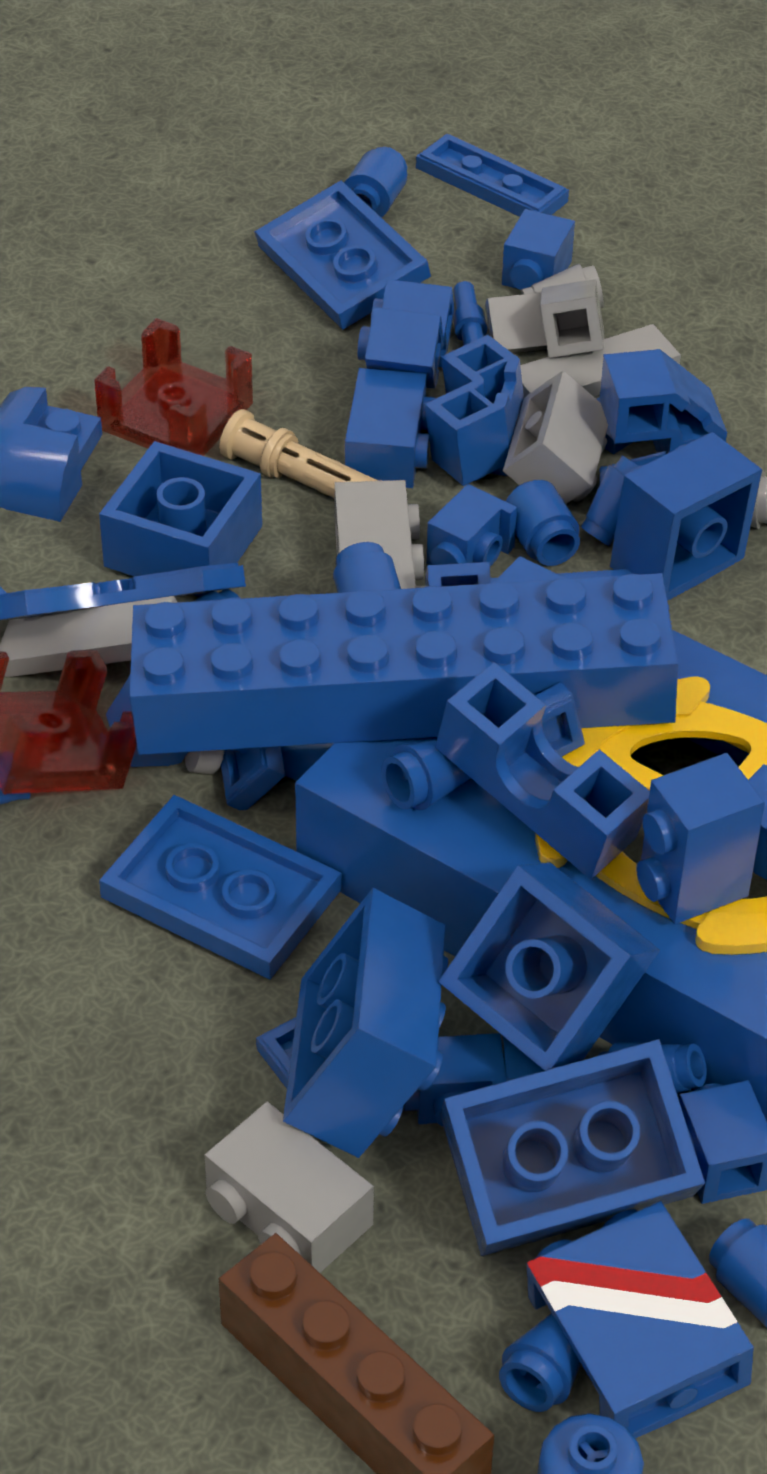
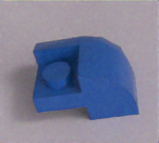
M24 387L10 392L0 404V507L61 522L82 487L81 470L102 436L101 417L48 406L46 388Z

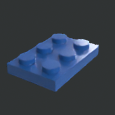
M341 180L254 231L258 246L342 330L372 313L374 299L384 298L387 279L421 283L431 277L428 261Z
M173 795L102 876L99 884L101 898L271 980L341 891L342 873L181 797Z

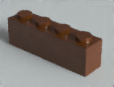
M277 1233L273 1234L218 1278L221 1324L376 1474H491L494 1434Z

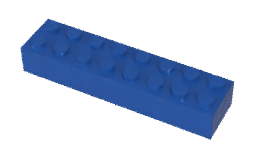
M662 573L627 574L608 577L561 578L542 581L494 582L476 585L427 586L409 589L361 590L343 593L294 594L277 597L228 598L224 600L133 605L130 702L138 755L438 737L447 700L493 662L534 695L561 682L573 693L581 728L675 723L678 660Z

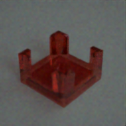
M156 318L144 329L141 335L143 369L122 390L119 381H116L115 368L110 366L106 367L94 379L97 417H101L102 431L147 449L156 441L204 456L221 438L231 416L240 409L247 410L253 404L252 353L229 346L225 350L226 378L183 363L181 359L180 329L174 324Z
M97 650L70 651L66 656L56 691L0 692V789L3 794L123 789L137 746L132 711H124L120 722H114L108 732L96 710L107 675V667ZM0 651V691L9 662V656L4 651Z

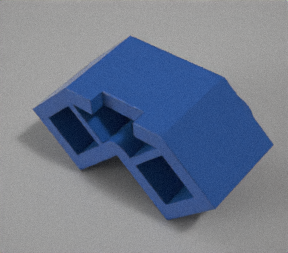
M387 279L384 298L374 299L371 327H361L358 340V360H365L367 369L425 373L426 388L435 389L439 378L438 367H442L441 356L448 352L454 316L452 287Z
M489 335L441 356L446 394L424 404L432 460L462 486L479 480L505 465L524 400L520 359Z
M661 349L603 355L599 400L614 444L653 440L656 452L666 450L668 454L679 446L688 444L711 432L726 442L727 431L711 389Z

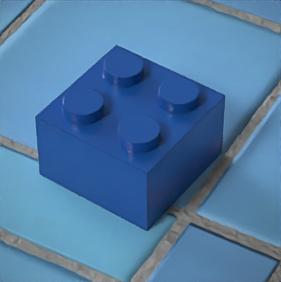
M713 432L688 444L681 445L674 451L650 463L634 468L631 472L624 475L621 487L610 567L613 570L628 569L631 573L639 575L662 573L668 601L740 561L745 556L762 469Z
M154 441L99 513L104 567L132 576H142L199 566L237 563L262 528L261 473ZM205 593L195 594L194 596L201 597Z
M551 862L518 865L438 982L546 1071L582 1061L658 955L660 949Z

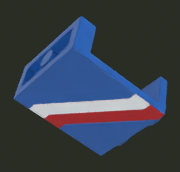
M661 1201L640 1211L636 1209L622 1211L610 1218L601 1229L575 1241L560 1240L544 1248L535 1259L526 1263L528 1298L536 1310L547 1305L599 1394L600 1415L610 1417L625 1426L634 1438L663 1427L751 1384L754 1347Z

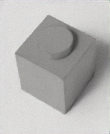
M596 279L542 287L540 307L549 358L603 350L604 326Z

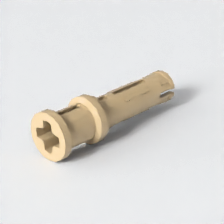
M240 409L231 416L220 439V453L230 460L240 457L259 466L261 473L269 478H280L282 475H285L334 499L335 482L379 481L337 460L300 445L295 434L286 428L274 430L255 421L254 415L245 409Z

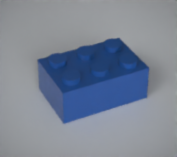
M375 888L370 890L301 978L283 1122L360 1158L378 1135L386 1137L392 1132L399 1121L404 1104L415 1091L423 1092L431 1086L443 1060L442 1052L437 1049L439 1027L446 1010L445 1004L441 1002L442 984L438 982L448 968V958L443 955L445 924Z
M659 1039L444 1098L440 1116L481 1256L602 1223L628 1209L640 1211L660 1201L665 1205L690 1198L705 1184Z

